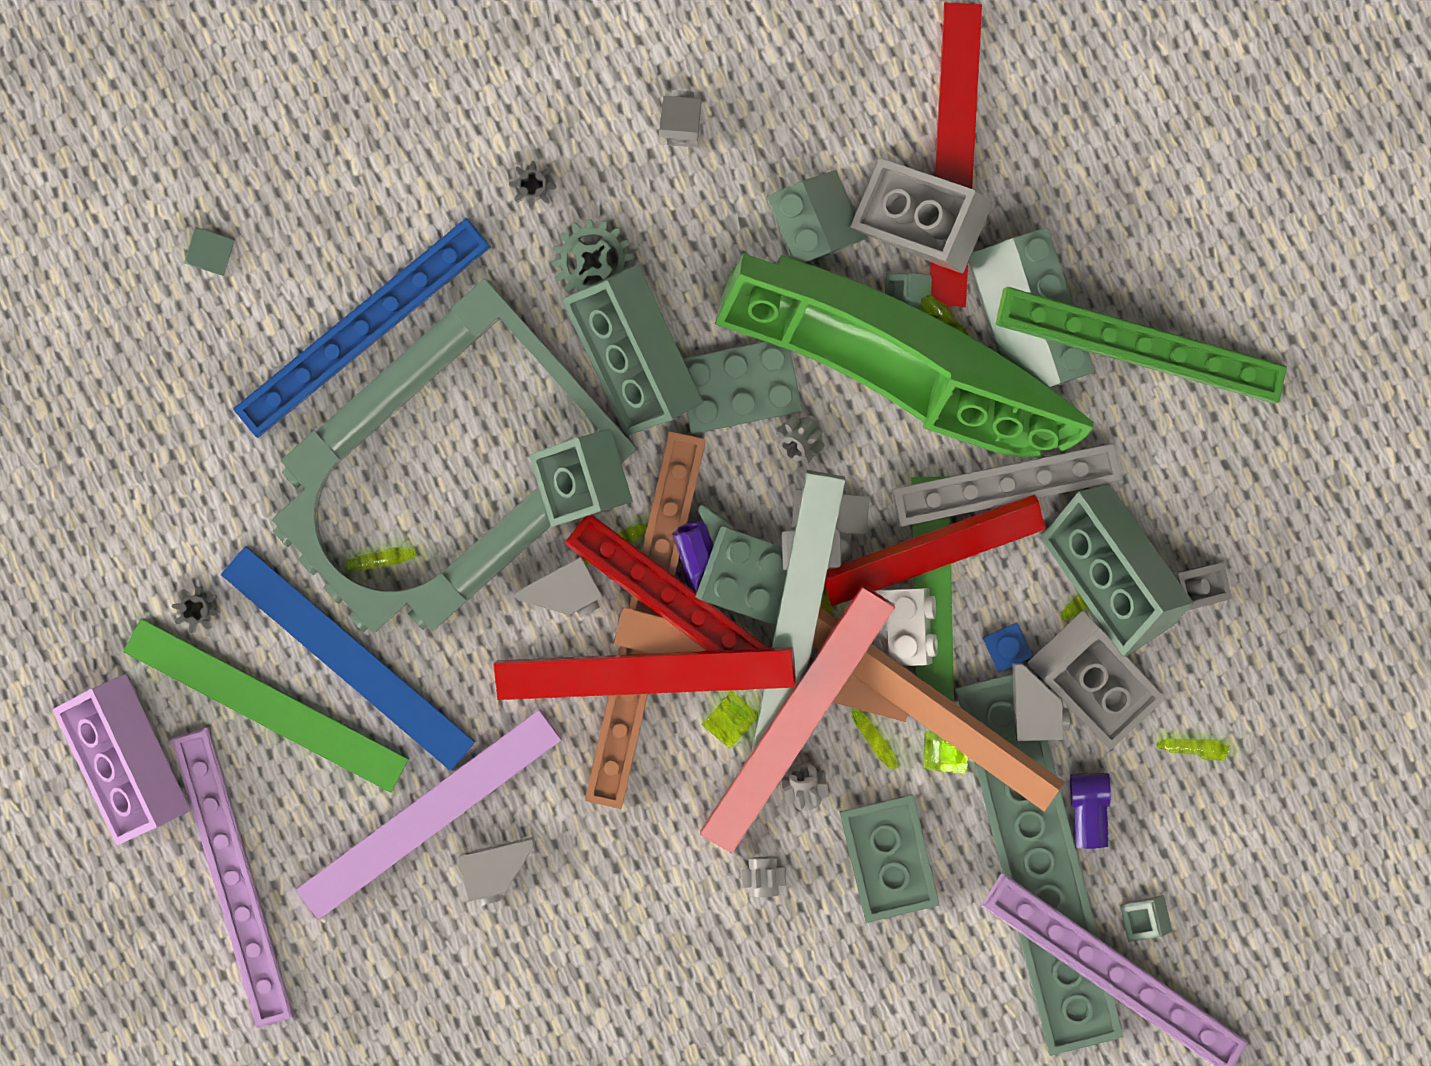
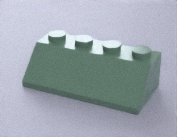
M1048 227L1006 240L971 254L968 263L998 354L1022 368L1049 388L1095 372L1088 351L995 325L1002 291L1007 286L1073 305Z
M639 265L616 273L562 299L626 436L673 420L703 403Z
M1110 484L1079 491L1040 537L1123 657L1130 655L1173 627L1194 604Z

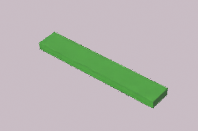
M949 476L911 477V485L943 479ZM950 516L912 524V538L950 525ZM951 564L913 577V589L930 588V596L935 597L936 617L931 619V634H936L938 641V653L936 657H932L933 664L915 665V675L954 702Z

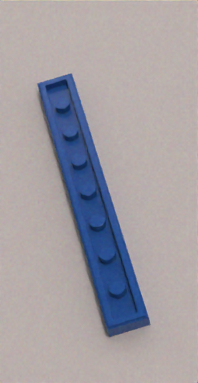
M466 217L240 402L233 410L253 435L259 438L482 256L491 246Z
M244 546L221 573L223 578L448 770L452 771L475 744L476 741L247 546Z

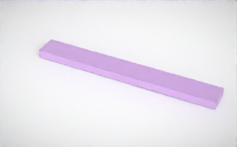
M539 709L297 888V893L317 920L321 919L562 739Z
M207 727L173 737L171 740L256 1028L293 1018L294 1014L210 729Z
M1005 874L999 876L981 904L983 908L1213 1066H1234L1248 1044L1246 1040Z

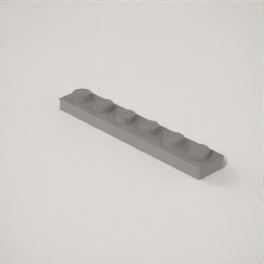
M1111 443L894 488L891 491L898 525L906 526L1007 505L1034 494L1037 498L1122 481L1115 444Z

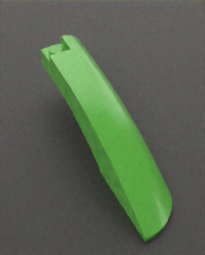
M743 253L736 269L733 268L729 275L720 300L715 325L784 347L818 361L891 400L924 422V429L996 453L1016 457H1040L1042 451L1057 447L1064 451L1083 440L1093 429L1094 422L1048 386L1008 359L943 321L871 287L783 255L780 256L777 264Z

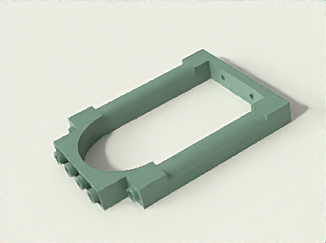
M485 278L450 308L451 311L317 431H313L280 460L286 467L282 471L286 479L296 489L302 485L305 490L272 519L277 526L273 532L284 545L289 547L293 544L301 552L302 556L298 558L300 563L313 576L318 572L327 581L323 588L335 602L339 604L343 600L352 609L353 612L349 614V617L363 632L367 629L372 633L377 632L407 604L412 608L408 615L422 630L427 626L432 631L436 630L551 527L538 486L443 572L425 584L402 591L378 590L360 584L350 578L329 556L319 531V501L324 485L335 467L500 319L600 431L611 429L621 464L637 450Z

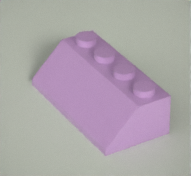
M127 674L94 687L53 709L116 846L191 811L186 802L185 794L179 787L170 768L169 760L163 753L154 734L152 723L147 719L138 700L136 689L131 685Z

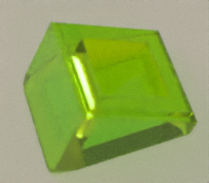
M730 691L701 725L730 749L750 728L759 713L735 692Z
M925 731L924 769L939 772H966L968 757L934 732Z

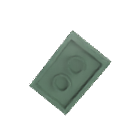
M762 342L683 358L703 401L702 404L687 411L691 434L803 412L791 351L789 349L769 342Z
M720 526L695 598L776 625L787 570H783L782 547Z
M913 794L839 811L866 923L940 906Z

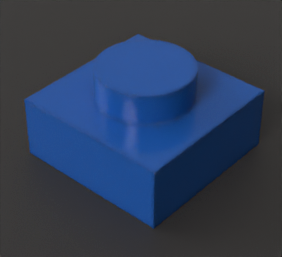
M1018 622L982 637L997 672L1012 667V663H1021L1033 657Z

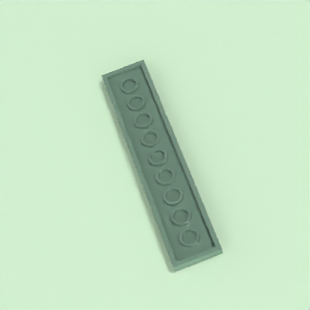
M1012 674L955 688L959 705L963 710L1056 775L1048 740H1015ZM974 762L1002 873L1098 938L1061 791L1058 792L1044 812ZM1018 932L1049 1055L1053 1056L1123 1038L1113 996Z

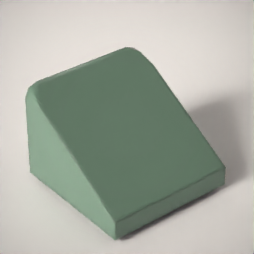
M195 227L184 263L224 276L235 240Z
M886 273L885 294L927 313L930 310L931 276L917 273Z
M705 505L699 507L697 512L705 523L714 546L720 526L731 529L733 527L731 526L732 523Z
M1164 895L1120 905L1128 942L1163 937L1172 932Z

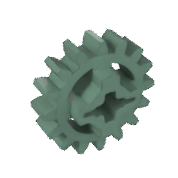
M587 219L586 229H581L577 223L572 224L574 232L572 236L563 232L560 234L565 244L563 247H553V250L561 255L560 259L552 261L551 264L555 267H561L562 272L555 278L557 281L566 279L569 282L565 288L567 293L575 288L580 291L588 287L583 283L589 276L600 275L605 279L628 269L625 267L626 261L633 260L634 255L625 254L624 249L631 243L629 240L619 242L617 239L621 232L619 228L609 233L607 231L608 222L602 221L599 228H594L592 219ZM587 235L603 236L596 245H585L579 240ZM605 246L601 252L602 255L599 257V261L602 263L601 268L591 267L581 275L587 263L584 257L585 253L594 254ZM613 247H615L618 254L617 270H614L609 264V252ZM570 250L576 255L577 268L573 274H571L568 267V254Z

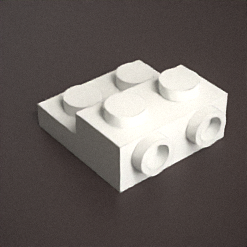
M930 588L874 591L894 603L895 609L871 644L902 666L933 664L932 657H936L938 653V641L936 634H931V619L936 617V600L934 596H930Z

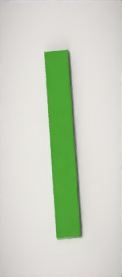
M1008 286L1003 288L995 323L996 326L1276 404L1280 402L1287 369L1285 365Z
M143 618L138 622L123 651L127 655L390 793L393 791L409 761V758Z

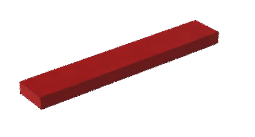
M1034 494L841 564L838 568L827 569L824 585L831 606L833 607L852 600L862 584L873 591H877L1046 530L1039 501Z
M595 516L584 517L565 541L566 546L659 616L666 619L706 651L769 648L712 604L695 598L696 592Z

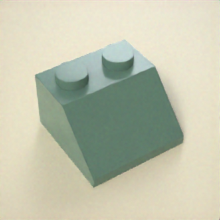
M836 170L803 180L767 195L766 200L792 259L809 264L865 240L863 233L850 228L855 213Z
M611 429L581 436L529 454L551 528L633 502Z

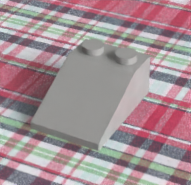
M879 158L850 228L931 263L963 274L992 207V203L976 190Z
M1084 611L1028 661L1029 665L1110 750L1166 699L1126 656L1123 657L1114 643Z

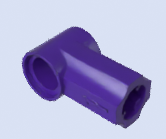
M703 521L686 523L679 526L672 533L685 569V582L696 593L698 592L701 578L704 575L713 549L710 536Z
M1109 773L1070 774L1071 808H1074L1075 848L1096 849L1108 847L1107 807H1110L1111 803Z

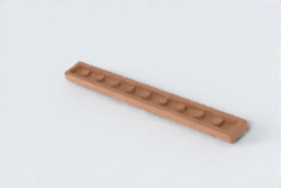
M669 431L642 552L675 577L680 555L672 533L679 526L688 522L706 440ZM631 596L629 609L659 616L636 597ZM620 646L618 655L649 653ZM648 694L608 696L585 801L622 809Z

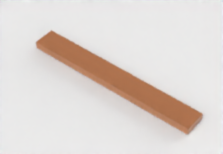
M622 608L613 644L649 654L706 651L666 619L637 610ZM812 657L809 658L808 666L813 660ZM853 674L850 675L832 702L906 722L908 716L905 711Z
M821 607L812 643L818 650L839 621ZM873 644L869 646L852 672L854 676L1044 812L1065 782Z

